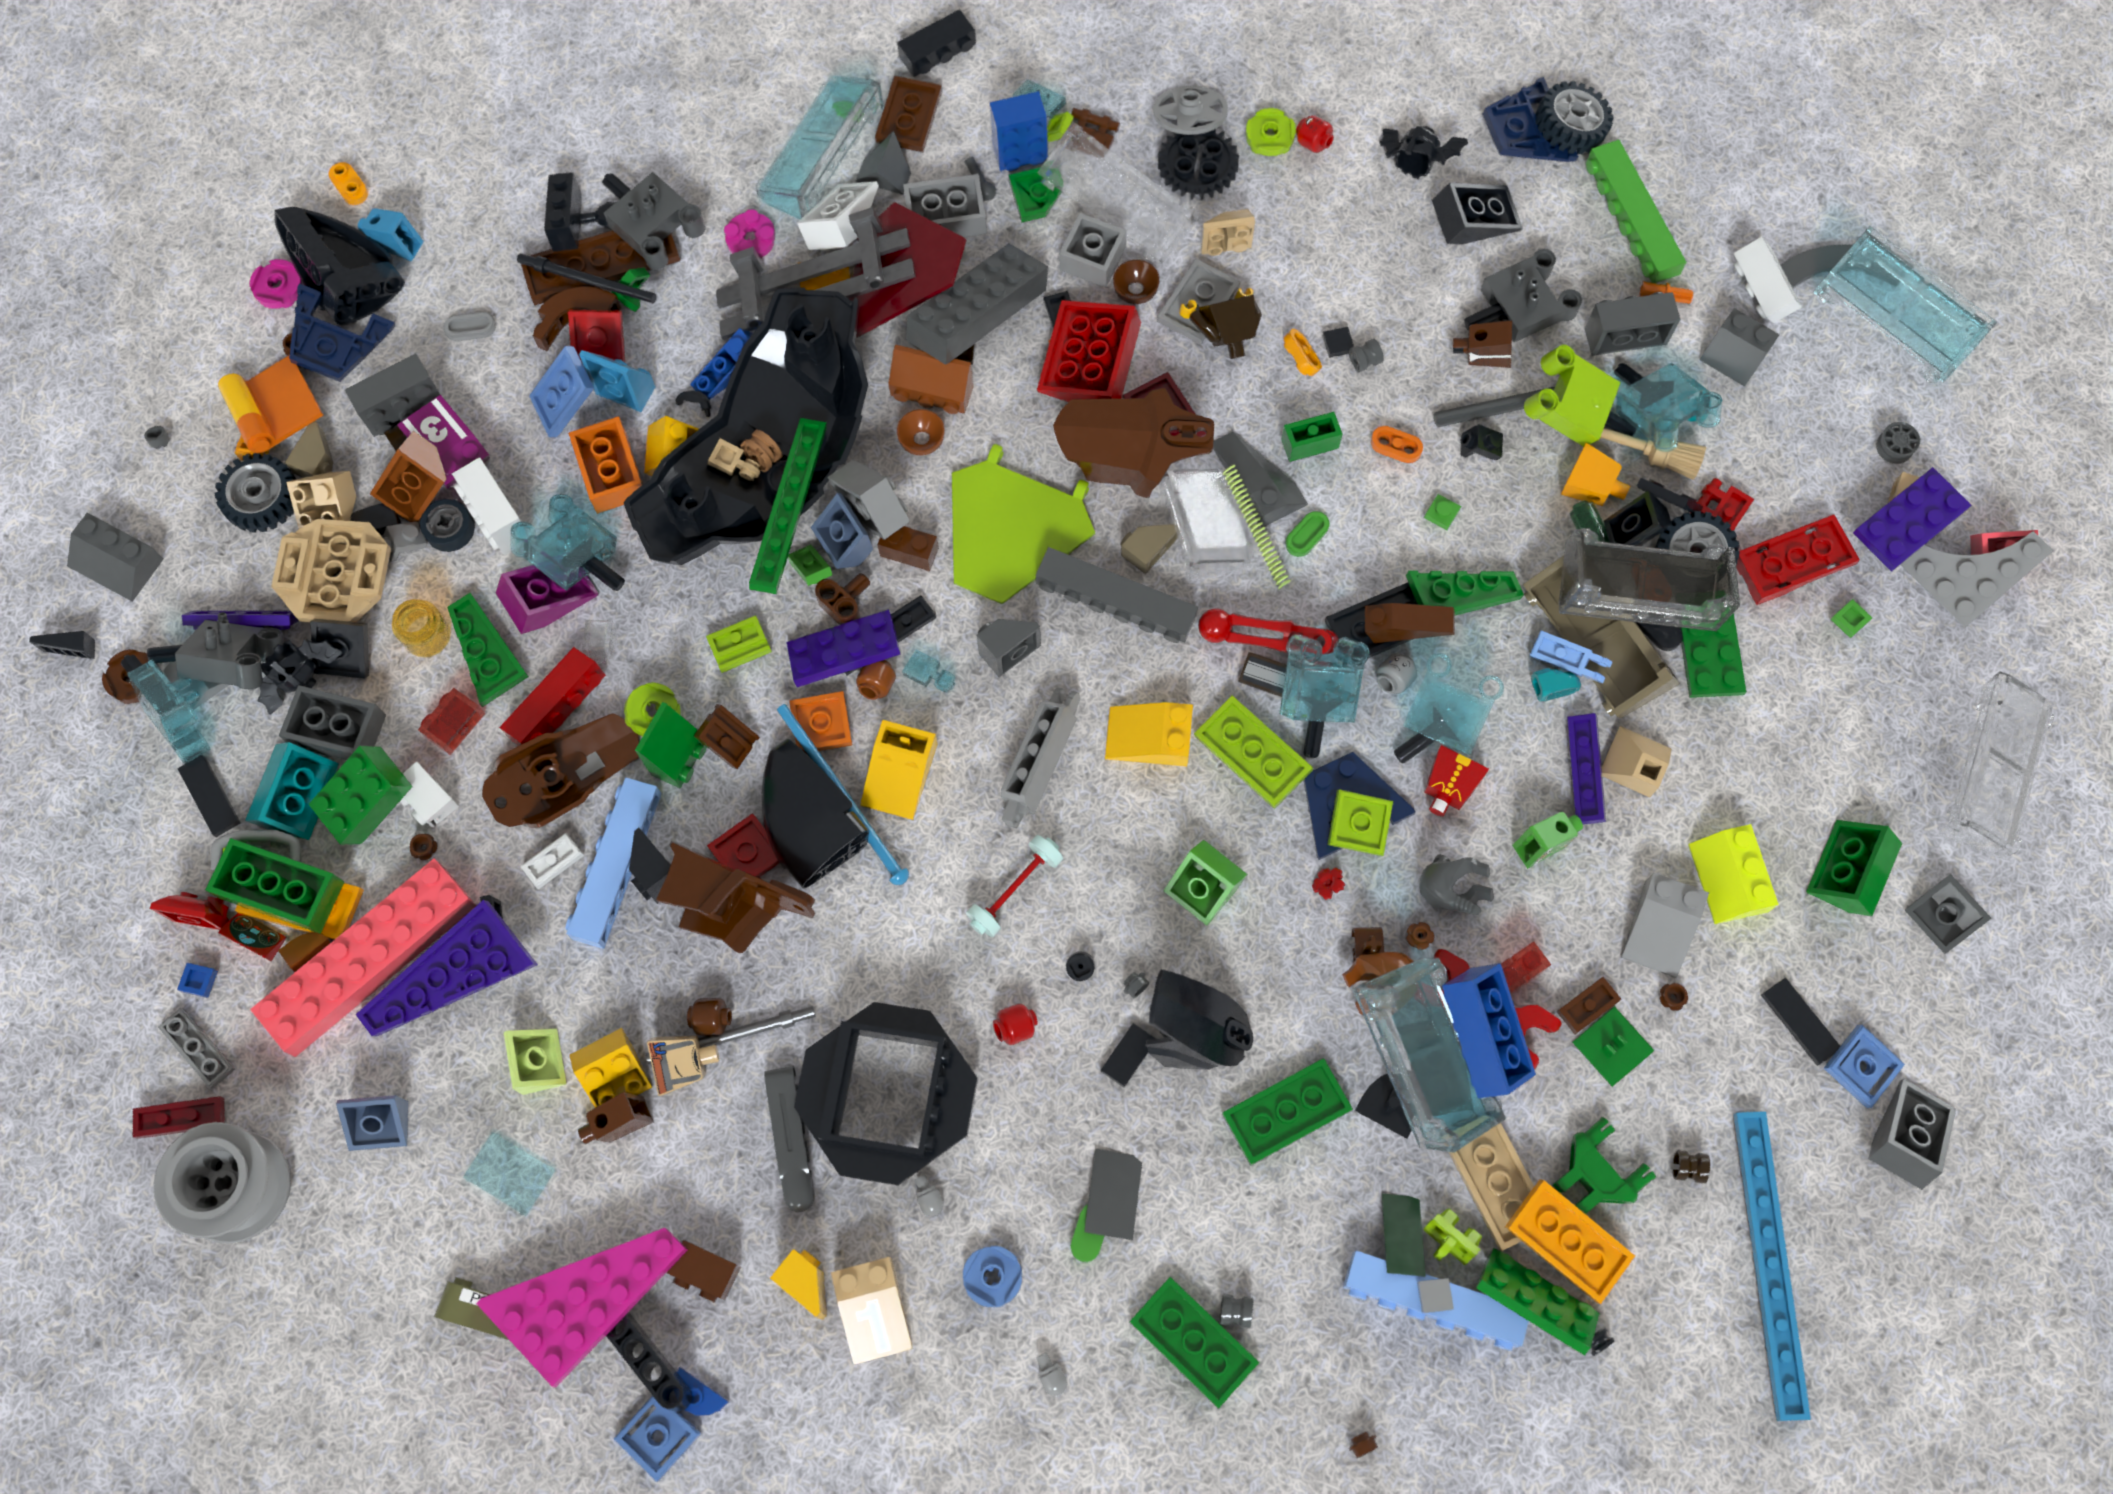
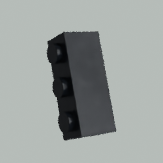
M959 9L898 41L899 58L913 77L919 74H927L932 67L940 63H947L953 56L971 50L976 44L975 29Z
M573 172L548 175L544 231L553 252L578 249L582 194Z

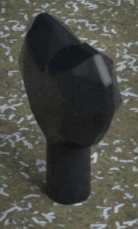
M606 202L599 206L595 212L580 214L581 223L597 222L601 226L610 228L604 212L616 202Z

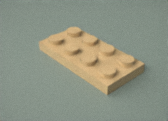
M1495 1117L1445 1141L1444 1145L1501 1252L1521 1242L1505 1226L1531 1192L1534 1185L1499 1118Z

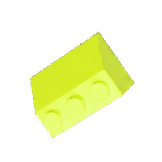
M1751 824L1726 829L1688 844L1703 891L1709 893L1707 903L1714 924L1768 913L1779 905Z

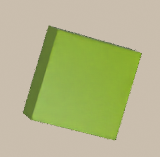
M1067 111L1051 117L1047 126V141L1053 142L1066 137L1074 116Z

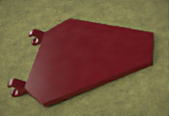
M893 202L878 216L883 232L877 233V237L907 228L910 247L880 256L882 268L912 259L916 277L849 299L853 302L856 298L859 305L856 338L954 286L967 240L963 236ZM862 262L856 264L852 278L864 274Z

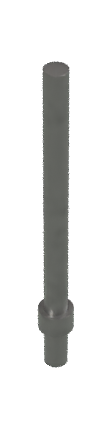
M813 1006L793 1012L790 1009L779 1012V1016L729 1029L718 1036L699 1038L700 1048L726 1043L779 1027L783 1029L793 1027L796 1022L816 1017ZM648 1052L646 1053V1059L648 1064H651L650 1055Z

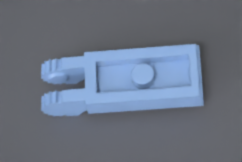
M1540 631L1530 653L1532 658L1567 672H1572L1577 676L1582 677L1583 675L1599 683H1603L1605 677L1598 672L1586 669L1589 660L1602 667L1610 668L1612 661L1594 654L1590 649L1544 631Z

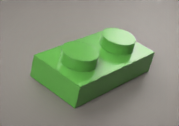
M808 545L788 555L790 564L808 586L818 584L821 580L833 575L830 566L812 545Z

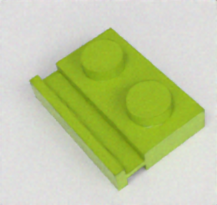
M756 615L706 636L721 673L772 652Z

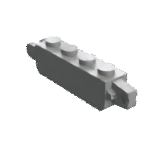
M1058 687L1053 691L1049 701L1044 700L1040 702L1001 788V797L1005 801L1002 821L1007 826L1017 829L1024 815L1028 813L1035 814L1077 720L1074 714L1080 701L1078 692L1071 691L1064 705H1062L1066 694L1063 688Z

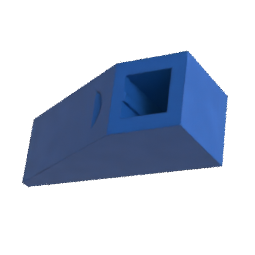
M739 328L691 382L690 385L693 389L707 395L709 400L726 389L742 348L753 333Z

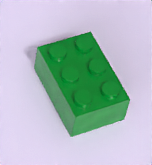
M359 746L313 798L309 806L340 845L361 844L413 786L382 747Z

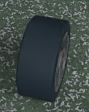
M453 499L435 501L422 513L420 520L421 533L433 548L444 552L456 551L467 545L473 537L475 530L474 520L469 511L462 503ZM446 523H449V524H448V525H449L448 528H446V527L444 526Z

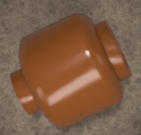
M886 660L863 666L857 676L856 684L859 692L865 698L870 700L882 699L888 695L896 680V674L891 664Z

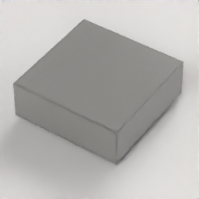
M1449 1278L1417 1282L1422 1313L1454 1309Z

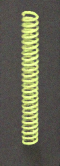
M1232 465L1224 470L1222 475L1226 476L1225 480H1229L1227 482L1228 485H1231L1229 489L1233 490L1234 499H1238L1236 503L1240 504L1239 508L1242 509L1243 518L1246 519V523H1249L1248 527L1251 528L1250 532L1254 533L1252 537L1256 538L1255 542H1259L1257 547H1261L1259 551L1263 552L1262 556L1265 557L1266 566H1270L1269 571H1272L1271 575L1275 576L1273 580L1277 581L1275 585H1280L1278 587V590H1280L1281 587L1291 582V580L1279 583L1289 575L1279 577L1286 572V570L1277 572L1284 567V565L1275 567L1282 562L1281 560L1271 563L1279 558L1278 555L1269 558L1277 553V551L1267 553L1275 546L1264 549L1273 542L1269 541L1262 544L1270 539V536L1259 539L1268 532L1256 535L1266 527L1254 530L1262 525L1263 522L1252 525L1260 520L1261 517L1250 520L1258 515V512L1248 515L1256 510L1255 507L1245 511L1253 506L1254 503L1243 506L1251 501L1252 498L1241 501L1249 496V493L1239 496L1247 491L1246 488L1235 492L1245 484L1233 487L1243 479L1231 482L1240 477V474L1228 478L1238 471L1236 469L1226 473L1236 466Z

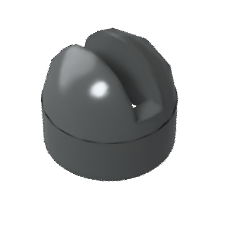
M162 426L151 427L144 434V438L152 448L160 449L161 446L166 447L169 442V436Z

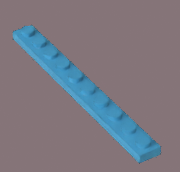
M1766 1111L1738 1112L1733 1114L1776 1421L1811 1420Z

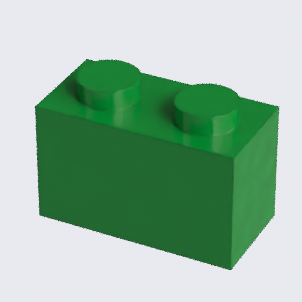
M1330 412L1284 425L1281 441L1289 462L1339 449L1343 433L1335 412Z

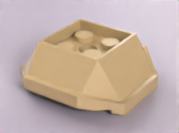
M316 519L304 525L296 532H291L282 537L271 587L300 622H310L313 619L357 622L382 598L391 548L370 522ZM341 571L338 576L333 577L335 573Z

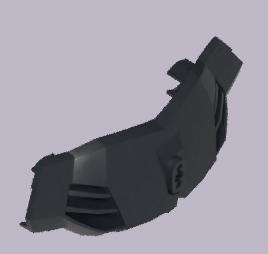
M805 288L776 289L763 323L742 348L717 416L663 458L651 479L624 501L631 525L637 531L651 560L665 564L683 565L720 544H743L762 541L776 498L768 484L767 475L769 470L767 472L760 471L758 478L749 481L739 475L740 469L737 467L731 476L709 465L708 459L720 438L740 448L741 443L746 439L750 440L752 438V433L755 430H761L778 445L782 452V457L779 460L783 461L788 459L800 418L826 422V433L801 515L824 495L823 487L829 481L827 477L833 474L839 465L846 463L863 417L861 412L868 388L863 362L855 346L859 316V305L856 298L852 302L837 291L805 290ZM742 455L740 460L745 462L746 457Z

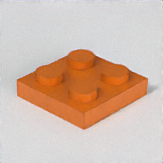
M843 691L789 701L792 714L818 751L853 745ZM795 737L796 745L805 752V750Z

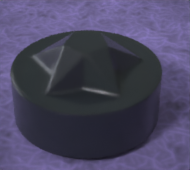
M1083 951L1073 953L1066 963L1068 975L1076 981L1089 979L1095 969L1093 957Z

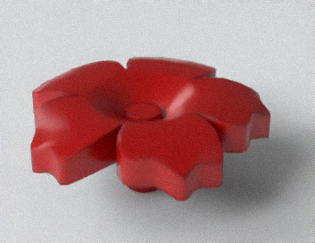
M1329 868L1322 869L1317 873L1319 878L1314 880L1312 885L1313 891L1315 893L1319 892V895L1325 900L1331 899L1333 892L1338 893L1344 890L1345 883L1341 880L1343 878V871L1338 868H1333L1332 870Z

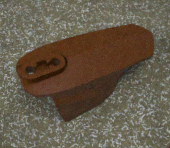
M614 713L574 729L562 730L556 733H545L503 753L496 759L494 763L495 771L484 781L482 797L494 819L505 826L513 827L527 824L529 828L543 827L584 803L589 794L594 792L605 780L638 758V754L635 751L639 744L638 734L626 725L624 718ZM596 751L605 767L581 781L575 771L587 763L586 756ZM525 783L529 784L532 788L529 794L520 792L521 786ZM498 797H503L507 800L505 807L500 808L496 805Z

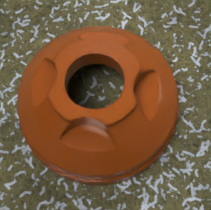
M926 409L910 411L898 423V440L901 446L911 454L921 456L931 454L941 446L944 440V424L941 418L932 411ZM919 432H925L930 436V439L926 444H918L914 441L915 435Z

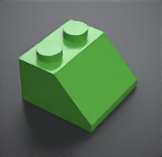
M1202 840L1189 851L1163 891L1207 926L1237 891L1248 874L1205 840Z

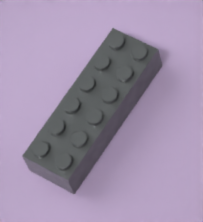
M1008 243L956 280L954 286L932 297L907 315L906 340L947 365L1044 293L1047 287L1048 266Z

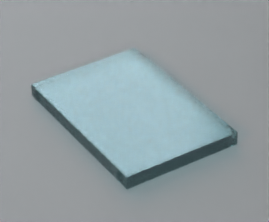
M492 1132L463 1178L517 1210L521 1215L527 1216L556 1170L503 1139L498 1133Z

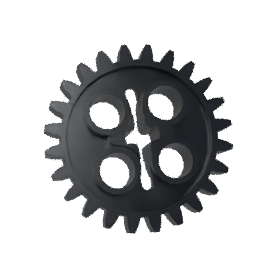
M1216 129L1194 135L1174 133V137L1168 135L1166 143L1161 144V151L1158 153L1160 178H1165L1166 186L1172 184V192L1180 189L1181 197L1186 193H1190V199L1193 200L1195 194H1199L1200 199L1203 200L1204 194L1208 193L1211 198H1214L1215 190L1222 194L1223 186L1230 188L1231 180L1235 181L1236 172H1238L1239 154H1236L1237 146L1232 145V138L1224 140V131L1216 134ZM1203 144L1198 178L1193 179L1199 145Z

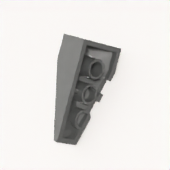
M1231 432L1214 440L1213 450L1224 468L1227 469L1232 465H1236L1227 472L1238 470L1230 477L1240 474V477L1234 479L1233 482L1243 479L1236 486L1245 484L1238 490L1247 489L1241 495L1249 493V496L1245 497L1244 500L1252 498L1251 501L1247 502V505L1254 503L1249 508H1256L1252 513L1258 512L1255 518L1261 517L1258 520V523L1263 522L1260 525L1261 528L1308 505L1295 482L1236 433Z

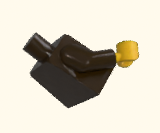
M1239 288L1234 299L1199 307V310H1196L1197 303L1194 300H1189L1188 308L1181 304L1179 309L1180 316L1185 319L1190 318L1192 323L1209 342H1212L1214 347L1228 345L1230 359L1246 356L1243 340L1256 337V331L1262 316L1254 300L1252 288H1247L1245 293Z

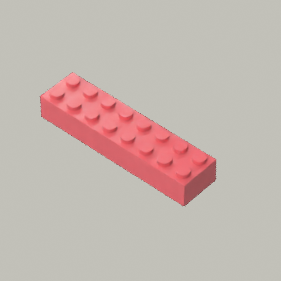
M433 858L250 1010L284 1052L296 1057L458 923L477 905L445 867Z

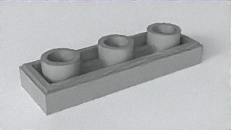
M180 1007L158 1026L209 1088L214 1089L235 1070L232 1064L183 1008ZM198 1044L197 1049L192 1051L193 1046Z

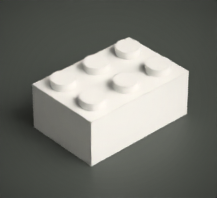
M480 457L452 473L457 481L453 487L494 550L500 548L502 553L506 555L532 540Z

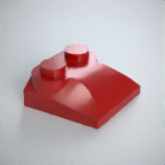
M181 892L180 895L161 898L152 902L149 908L172 922L220 930L229 921L226 917L229 907L224 905V900L210 896L207 897V900L198 899L197 895L188 892Z

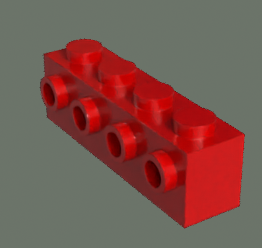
M573 647L499 728L518 746L545 733H554L567 717L580 706L589 693L600 684L601 680L606 676L594 660Z

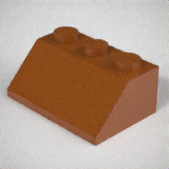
M895 344L888 384L890 395L900 402L910 400L918 402L919 405L925 408L935 406L943 408L944 411L950 414H957L958 412L965 414L974 387L971 362L953 359L945 365L924 351Z
M413 431L398 448L370 492V495L410 523L418 522L422 513L425 512L447 480L437 447Z

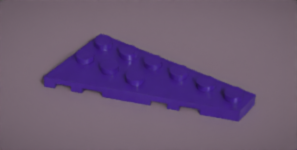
M482 900L355 1015L370 1035L377 1037L533 968L538 964L489 901Z

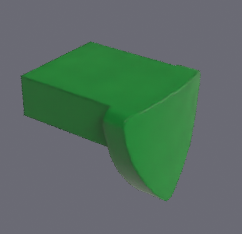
M645 268L630 269L619 283L640 289L651 275ZM611 291L630 310L636 312L640 308L639 299Z

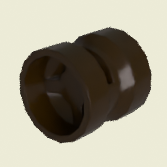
M1677 1150L1674 1154L1673 1164H1679L1680 1166L1679 1170L1673 1169V1178L1681 1181L1690 1178L1696 1183L1706 1184L1710 1174L1709 1155L1703 1153L1689 1155L1687 1151Z

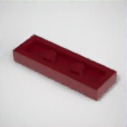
M217 1096L133 1108V1138L141 1139L183 1133L201 1124L212 1122L225 1123L224 1097Z

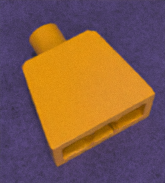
M1586 443L1561 495L1603 506L1609 494L1624 501L1631 486L1616 480L1622 468L1621 464Z

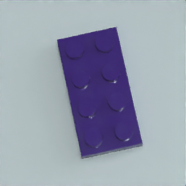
M1932 467L1860 525L1853 534L1892 572L1966 512L1972 505Z
M889 609L786 642L793 681L796 687L901 655Z

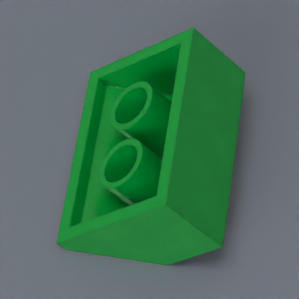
M1836 820L1806 892L1848 913L1872 917L1902 842L1889 826Z

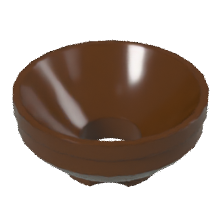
M1139 259L1122 263L1116 269L1113 276V286L1116 294L1120 299L1130 304L1148 302L1156 295L1160 284L1156 268L1149 262ZM1132 283H1139L1143 286L1144 290L1140 294H1133L1129 291L1128 287Z

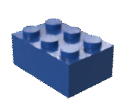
M1039 91L989 102L992 144L999 170L1014 171L1021 166L1030 164L1036 166L1047 161V116Z

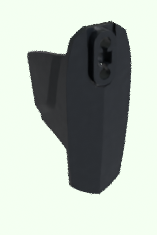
M1160 970L1151 1002L1149 1024L1158 1029L1163 1038L1146 1041L1149 1054L1164 1067L1210 1070L1218 1066H1237L1245 1057L1244 1051L1250 1050L1253 1044V1032L1250 1028L1248 1016L1243 1008L1228 995L1206 984L1168 970Z

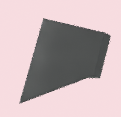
M894 131L864 159L856 182L877 181L878 188L904 194L903 184H908L911 171Z

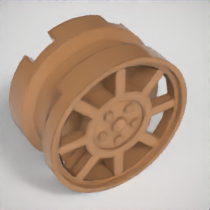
M755 430L752 433V438L750 440L746 439L740 445V448L744 450L743 455L746 459L757 462L760 465L759 470L767 472L772 467V462H777L782 457V452L775 441L761 430Z

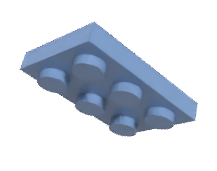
M565 346L529 395L548 437L560 435L594 389L574 346Z

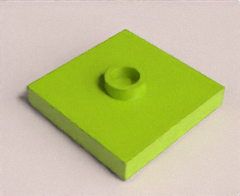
M1337 790L1327 845L1376 856H1384L1393 801Z

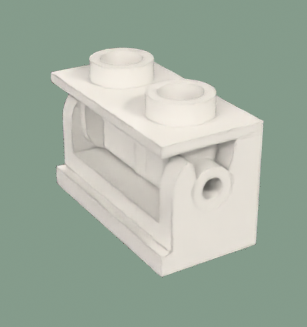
M415 762L403 773L413 787L400 802L405 807L410 804L415 809L411 814L422 826L428 823L434 829L435 826L431 823L432 821L436 824L441 822L459 807L418 762Z

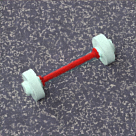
M1036 835L1029 842L1030 848L1035 853L1033 855L1035 859L990 909L986 907L983 910L976 904L970 907L966 915L971 920L969 924L981 935L985 932L990 937H994L1001 929L994 920L997 917L995 912L1039 864L1044 865L1045 862L1053 868L1060 864L1063 857L1058 851L1060 849L1059 846L1048 837L1044 839Z

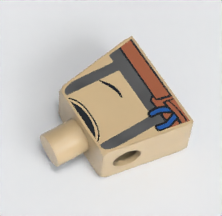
M697 1035L654 1037L647 1041L658 1096L665 1095L703 1079L706 1076L704 1065L720 1061L717 1045L700 1048Z

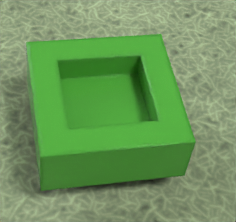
M1438 494L1424 518L1448 530L1459 513L1461 506Z
M1852 599L1830 620L1849 638H1852L1873 617Z

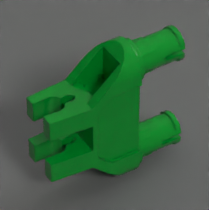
M1601 1117L1585 1133L1577 1132L1573 1136L1569 1171L1552 1184L1553 1188L1561 1194L1579 1181L1589 1192L1575 1204L1584 1214H1587L1599 1202L1635 1203L1638 1200V1192L1656 1178L1653 1171L1647 1173L1642 1178V1175L1650 1169L1646 1164L1642 1163L1632 1174L1623 1179L1597 1151V1146L1615 1132L1612 1125L1607 1126L1601 1131L1609 1122L1604 1117Z

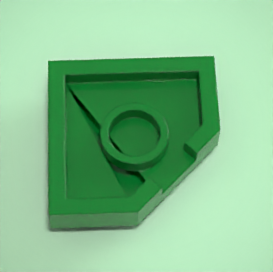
M1057 164L1008 175V181L1021 223L1045 218L1063 191V182Z

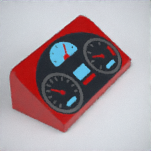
M237 913L218 932L269 961L273 960L287 938L249 916Z

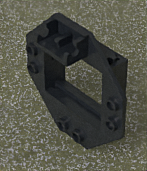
M873 1002L849 1020L841 1021L839 1027L806 1049L794 1108L839 1176L899 1186L961 1140L968 1137L978 1078L931 1011ZM859 1036L937 1048L918 1148L840 1135Z

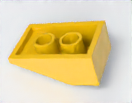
M1161 702L1111 706L1105 759L1187 767L1193 705Z

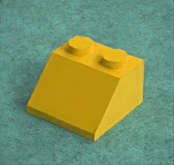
M793 1249L770 1279L816 1318L824 1320L827 1316L824 1272L818 1268L821 1262L805 1249L801 1253Z

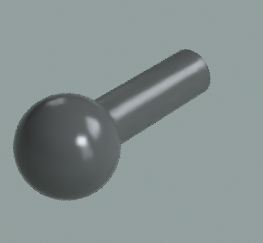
M969 157L965 160V163L971 175L979 174L983 201L992 200L996 196L995 186L990 182H986L974 157Z

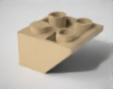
M1248 209L1222 212L1203 223L1201 254L1216 256L1225 251L1243 252L1248 248H1252L1255 226L1253 214Z
M350 471L324 473L286 482L298 529L316 519L350 521L356 500Z
M1619 726L1602 764V776L1650 798L1662 782L1670 762L1672 749Z

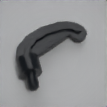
M692 390L682 392L676 397L675 403L677 405H682L684 401L700 403L701 410L705 411L706 417H710L709 409H712L708 396L704 393Z

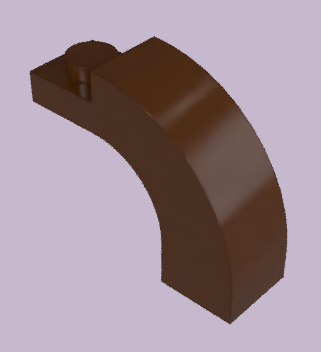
M596 287L570 288L552 296L539 308L537 312L542 322L536 325L532 336L538 348L548 351L560 331L569 324V310L620 311L622 307L617 295Z

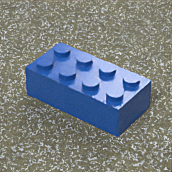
M1501 963L1470 968L1442 985L1444 999L1449 1006L1453 1027L1457 1032L1462 1047V1056L1466 1060L1471 1084L1475 1088L1477 1098L1509 1095L1536 1075Z

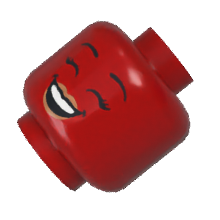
M1316 115L1303 118L1296 128L1299 145L1314 153L1328 149L1333 143L1332 124Z

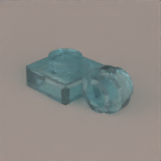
M915 650L902 670L903 676L925 687L934 679V686L945 693L952 690L956 685L954 682L956 677L946 670H942L941 673L937 672L940 667L938 660L918 650Z

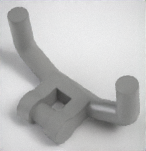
M278 830L234 831L219 837L211 845V871L215 870L223 854V848L226 847L230 838L246 844H261V846H270L271 841L289 846V858L301 862V845L299 840L292 835Z

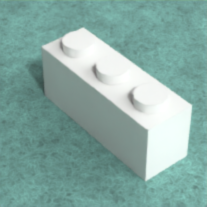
M1763 237L1758 238L1734 253L1738 261L1734 263L1735 268L1741 277L1745 275L1748 281L1745 287L1752 298L1756 296L1759 302L1756 308L1763 319L1768 318L1772 323H1775L1802 308L1770 244Z

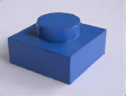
M186 963L177 990L209 998L218 971L213 968Z

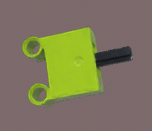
M1560 345L1543 355L1541 358V368L1550 376L1559 374V378L1554 391L1549 388L1543 389L1526 399L1524 411L1528 417L1534 420H1541L1583 447L1586 443L1592 444L1600 440L1604 426L1629 436L1635 434L1636 428L1633 424L1610 411L1621 382L1576 355L1574 350L1568 345Z

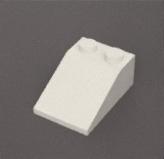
M877 181L838 184L799 220L797 224L808 249L827 251L829 249H843L852 246L858 237L850 224L849 215L871 208L878 189Z

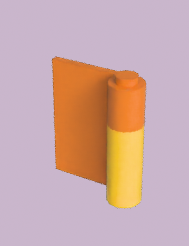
M290 355L248 381L239 374L231 373L224 375L218 382V388L246 446L251 452H265L324 416L298 365L291 363Z

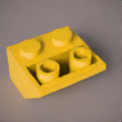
M664 416L650 424L647 430L644 473L652 476L661 460L699 430V428L668 416Z
M622 1028L569 1055L573 1072L595 1108L622 1092L639 1095L652 1088L634 1047Z

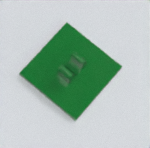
M1615 1006L1572 1042L1611 1087L1655 1051Z

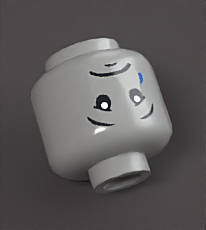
M1397 653L1390 655L1376 671L1377 683L1387 693H1403L1417 678V669L1414 661L1406 655Z

